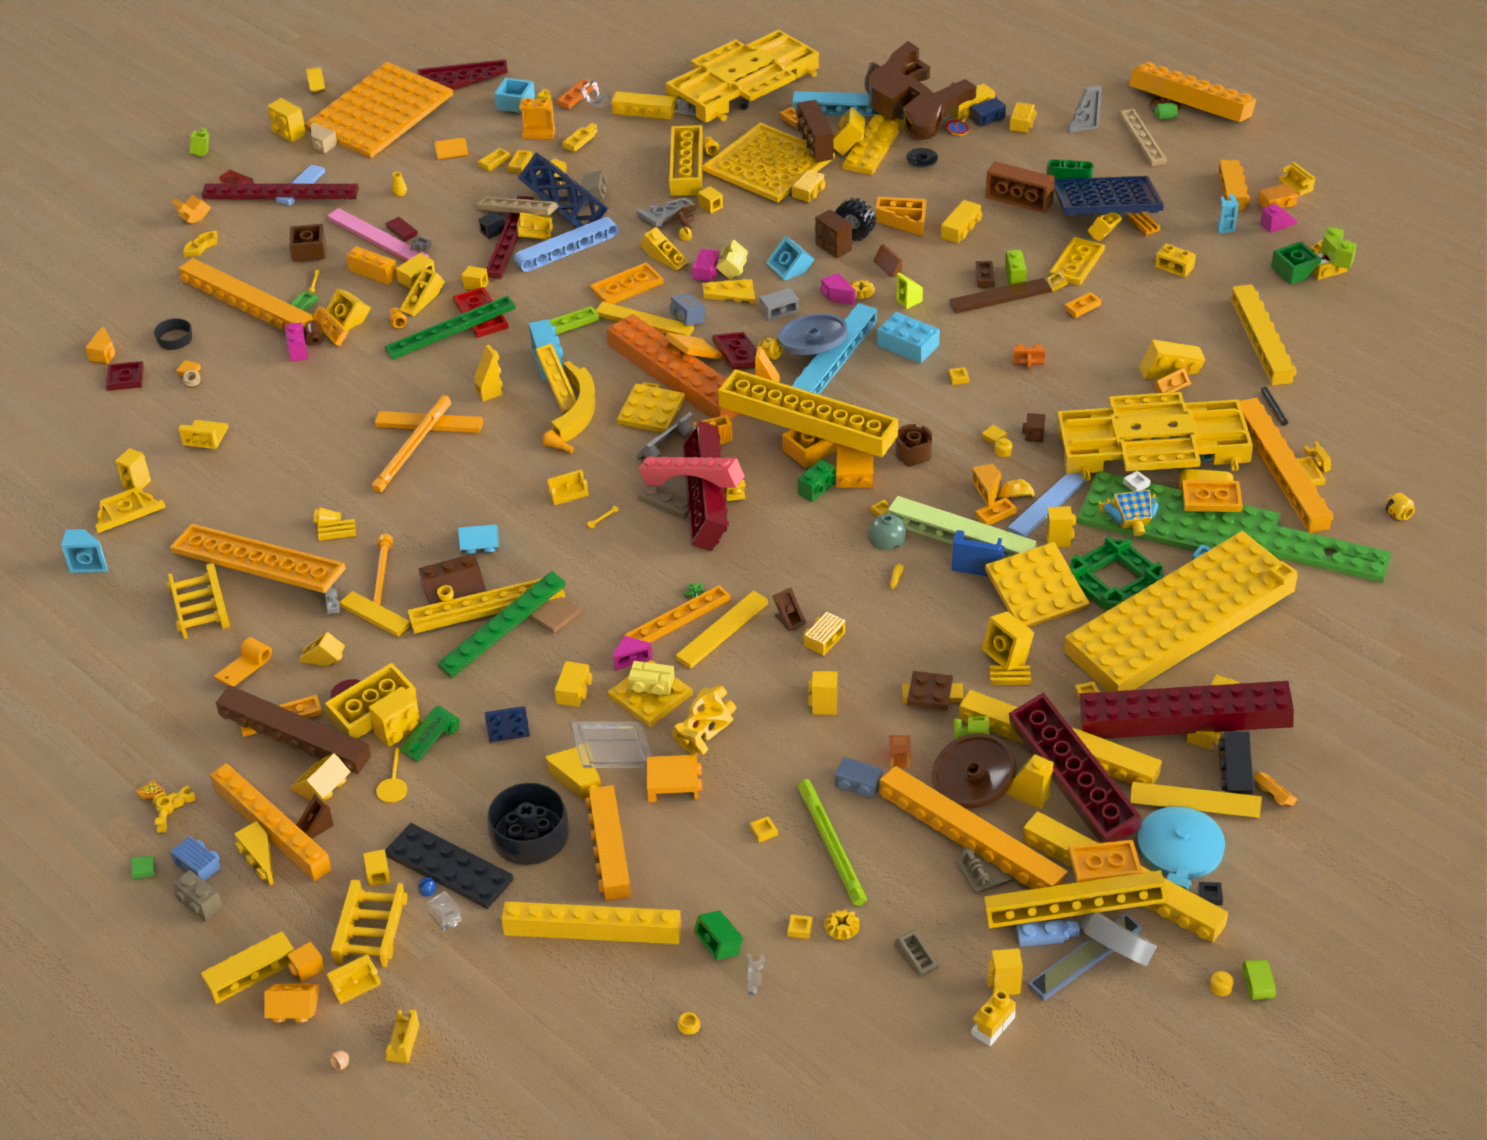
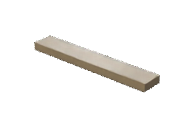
M1135 109L1120 111V118L1151 167L1166 164V157Z
M484 197L476 204L477 210L521 212L549 216L558 208L557 202Z

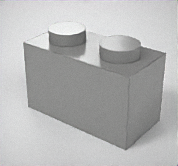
M791 288L759 297L760 311L768 322L799 312V298Z

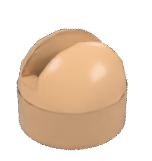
M337 1051L329 1056V1061L332 1067L340 1072L348 1066L349 1055L345 1051Z

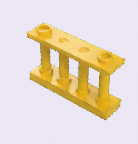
M214 563L206 565L208 572L204 573L205 575L175 583L172 573L168 574L170 582L166 584L169 594L173 593L179 618L175 622L178 632L182 631L184 639L188 638L186 628L213 621L221 622L223 629L230 627ZM206 582L207 584L211 583V585H208V588L180 595L177 594L178 589ZM208 595L210 597L214 596L210 601L180 607V602ZM210 608L218 609L213 614L185 621L183 619V615Z
M351 880L331 948L334 964H343L345 956L349 954H368L380 956L382 967H387L388 960L393 957L392 945L402 907L407 904V892H404L403 883H398L396 893L391 894L365 892L361 888L360 880ZM364 901L393 902L391 911L359 908L360 902L363 903ZM359 918L388 920L386 929L355 927L354 925L355 920ZM354 936L383 938L381 947L350 945L349 943L350 938Z

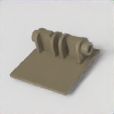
M969 848L963 850L961 859L956 860L975 893L1015 879L1010 874L1003 873L993 863L986 862L980 855Z

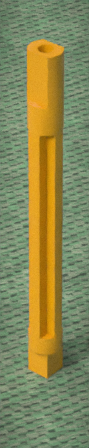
M442 395L398 453L372 483L375 492H383L393 476L451 404L448 396Z

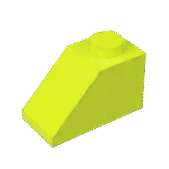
M897 273L896 301L906 309L922 302L923 288L912 279Z

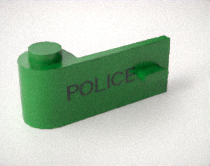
M441 706L434 707L399 750L416 762H419L443 732L447 735L457 732L460 727L459 718Z

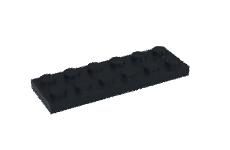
M410 823L385 849L386 857L424 877L431 878L434 882L486 909H489L514 880L513 874L413 823Z

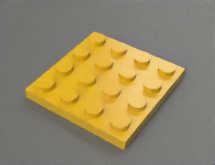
M1055 542L985 565V570L1008 612L1028 628L1089 607V601Z

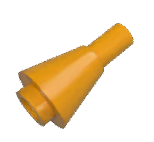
M553 430L544 433L542 437L544 446L563 449L570 454L573 453L574 447L565 443Z

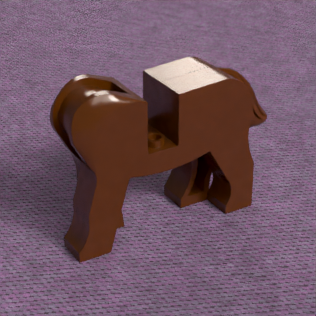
M909 41L894 51L884 65L879 66L875 62H870L864 79V87L869 94L870 107L891 121L904 112L903 129L910 138L915 140L934 138L938 134L943 119L952 109L958 107L963 102L976 98L977 86L964 79L957 83L953 82L950 86L933 93L921 83V81L930 78V66L919 60V48Z

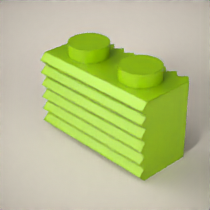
M1021 250L1006 251L1005 270L1009 285L1026 282L1027 269Z

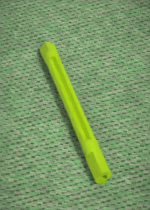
M803 779L797 786L853 905L862 906L868 899L811 781Z

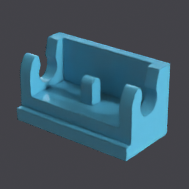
M1234 194L1229 195V201L1224 200L1222 196L1220 200L1222 204L1220 219L1217 222L1218 233L1235 232L1239 204Z

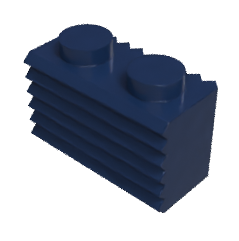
M997 97L970 107V118L981 127L995 120L1005 118L1006 105Z

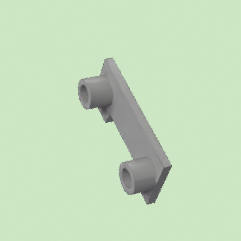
M687 413L664 433L646 444L637 457L639 459L644 455L646 458L650 456L658 457L661 452L656 446L677 430L684 437L693 430V425L688 420L692 413Z

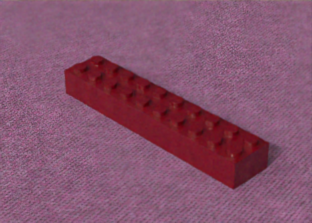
M1289 681L1079 693L1082 731L1102 739L1196 733V731L1224 732L1293 728L1294 707Z

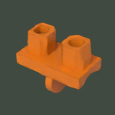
M1017 344L1013 348V364L1027 365V369H1031V365H1044L1045 348H1042L1041 345L1035 344L1032 348H1025L1023 344Z

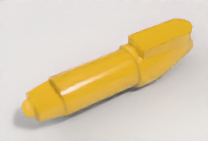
M900 563L896 564L893 568L890 581L891 590L897 587L899 577L902 576L904 565Z

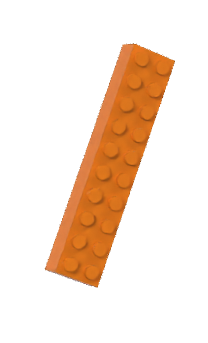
M634 314L606 328L607 341L610 347L672 391L685 393V400L708 417L716 418L728 415L731 420L741 414L719 407L718 390L727 380L725 377L693 355H686L667 341L663 334Z

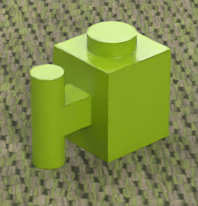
M202 127L200 131H193L190 136V154L199 157L207 154L210 134L207 133V128Z
M989 716L969 717L968 726H962V719H954L955 740L970 734L981 733L990 735Z

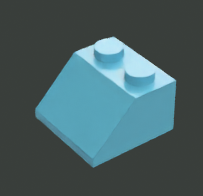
M785 236L766 264L786 281L805 273L815 259L797 242Z
M496 524L458 528L460 550L465 551V554L476 553V549H484V552H494L495 548L499 547V531Z
M85 529L65 531L61 547L70 573L108 571L100 542Z

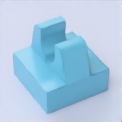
M1180 866L1176 874L1169 872L1167 880L1188 891L1192 887L1191 881L1188 880L1190 874L1188 868Z

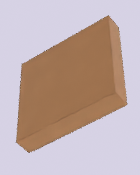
M558 597L545 602L528 618L555 634L580 614L581 608L564 597Z

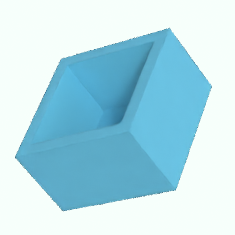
M505 78L494 93L496 109L521 113V110H519L521 99L535 98L534 82Z

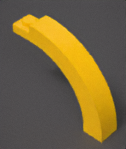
M570 361L563 363L564 372L567 379L578 390L579 397L567 413L551 421L552 430L565 443L576 437L587 427L592 420L596 408L595 387L590 373L585 367L579 369Z

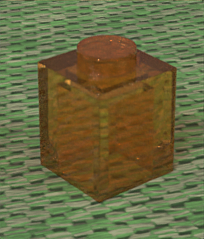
M889 735L890 768L895 766L898 768L911 767L910 735Z

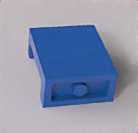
M957 530L953 541L952 571L989 577L985 570V565L1001 560V557L1004 556L1005 546H1002V538H998L997 544L964 539V531Z

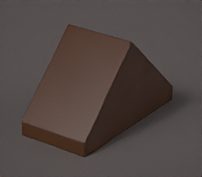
M314 794L296 824L311 839L334 826L330 808L318 794Z

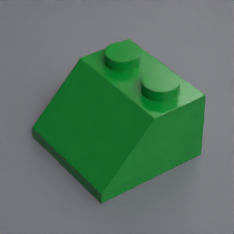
M1300 241L1274 250L1271 267L1287 282L1294 284L1305 280L1322 259Z

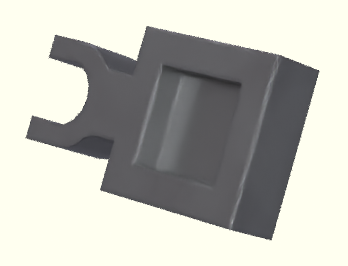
M416 236L412 240L410 250H418V253L427 251L431 247L432 241Z

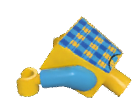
M1150 490L1114 494L1111 503L1109 499H1106L1105 503L1098 501L1100 512H1107L1124 529L1133 528L1135 536L1145 534L1144 526L1149 525L1151 519L1155 517L1159 505L1155 499L1156 494H1152L1151 497Z

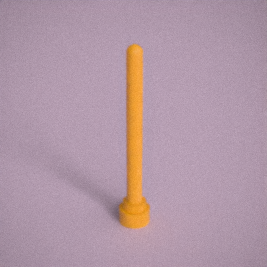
M389 534L379 535L377 542L380 555L373 602L378 605L381 604L387 553L393 544V538Z

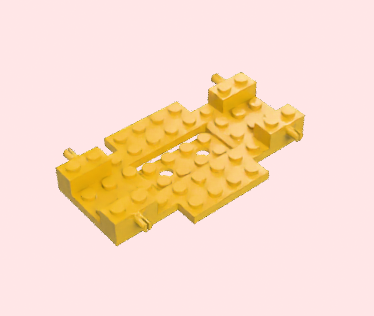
M781 30L774 31L746 45L738 40H733L691 60V66L695 69L666 82V96H674L675 104L677 99L683 98L696 106V117L705 123L715 118L725 121L727 116L724 114L729 112V101L738 96H742L751 102L805 74H809L812 77L816 76L817 71L815 70L819 68V52Z
M1181 392L1109 396L1110 408L1057 411V432L1059 439H1062L1065 451L1064 465L1066 474L1082 473L1084 481H1086V477L1087 481L1091 479L1090 473L1103 472L1104 461L1123 460L1125 471L1200 467L1199 454H1211L1214 465L1230 464L1232 471L1239 470L1238 463L1251 462L1253 444L1239 399L1185 403ZM1173 423L1177 427H1169L1168 424ZM1132 426H1138V428H1140V429H1139V430H1134V429H1132L1131 427H1132ZM1170 436H1178V437H1179V438H1175V439H1169ZM1154 437L1161 438L1159 440H1151V438ZM1141 438V439L1144 440V441H1132V440H1133V439Z

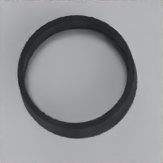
M168 319L156 326L154 335L162 348L176 350L185 347L191 342L192 326L184 319ZM172 330L188 332L184 337L177 340L160 339L165 333Z

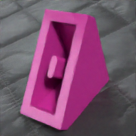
M628 636L623 637L613 653L615 671L632 666L634 661L645 662L652 660L651 644Z

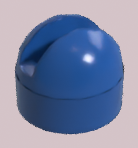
M429 877L422 878L418 885L419 893L424 897L432 896L436 892L434 880Z

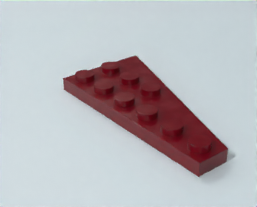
M506 59L417 69L418 75L452 90L508 73Z

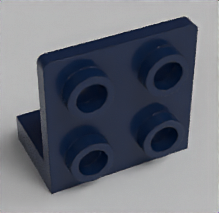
M525 706L485 712L489 742L530 736Z

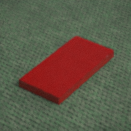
M484 287L453 296V301L461 314L493 301ZM500 315L475 325L471 329L476 337L479 338L508 329L509 325L504 316Z

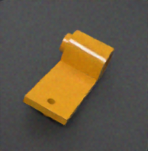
M252 637L247 638L241 644V656L214 675V679L226 686L231 685L234 687L269 661L272 655V648Z

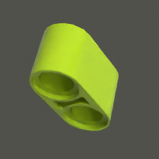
M1268 960L1243 961V976L1250 999L1275 998L1276 987Z

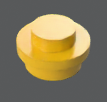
M691 1012L682 1014L677 1022L678 1030L685 1035L696 1033L700 1029L699 1018Z

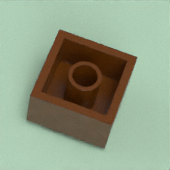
M832 210L816 216L815 244L836 258L852 251V223Z
M323 224L290 227L289 246L293 262L325 259L326 237Z

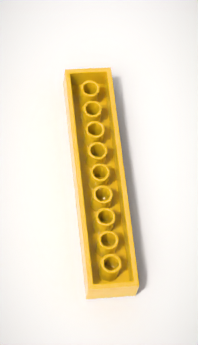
M736 369L718 390L719 407L879 457L884 456L898 436L897 418Z

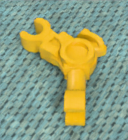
M189 786L183 787L177 794L167 795L165 792H161L154 796L152 803L156 805V810L158 811V817L155 818L157 833H166L167 815H170L174 808L177 809L183 806L185 802L190 803L196 799L194 792L191 793Z

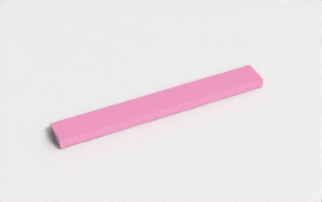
M339 208L327 215L328 221L406 262L419 254L418 250L411 251V246ZM421 252V254H423L424 256L428 257V255H427L426 253Z

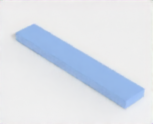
M1082 473L1066 474L1009 525L1008 532L1027 537L1047 518L1048 507L1061 506L1087 482V477L1086 481H1084Z

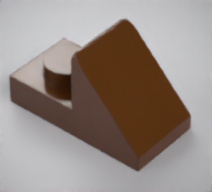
M791 587L772 595L779 611L774 615L788 631L806 624Z

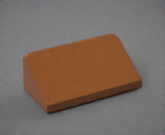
M881 244L874 262L890 277L897 276V273L902 274V260L886 245Z

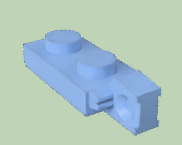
M1041 921L1016 924V932L1019 946L1025 947L1064 943V940H1068L1069 937H1079L1080 927L1078 921Z

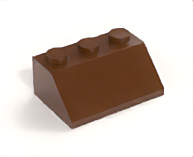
M474 553L418 568L421 585L429 605L443 602L437 593V590L443 585L452 587L454 592L453 599L486 591L480 567Z

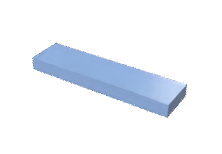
M311 164L291 184H313L325 173V169ZM276 197L277 203L289 206L296 200L293 197Z

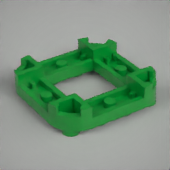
M1112 536L1106 537L1104 544L1082 557L1074 555L1069 566L1083 593L1106 610L1117 606L1164 576L1162 564L1160 562L1153 564L1132 547V540L1127 537L1125 540L1112 539ZM1118 560L1139 578L1121 589L1117 587L1111 589L1093 573Z

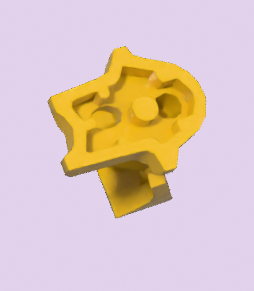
M716 685L712 689L705 687L701 689L690 707L691 714L684 722L674 725V730L671 732L672 737L681 748L691 755H704L708 751V747L701 738L703 734L705 740L708 741L733 721L731 714L736 710V706L728 699L722 702L721 699L727 694V691L721 685ZM702 705L700 711L698 712V706ZM714 722V727L708 730L709 724Z

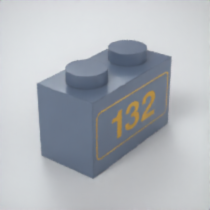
M683 294L671 297L670 312L684 325L704 323L705 307L693 296Z

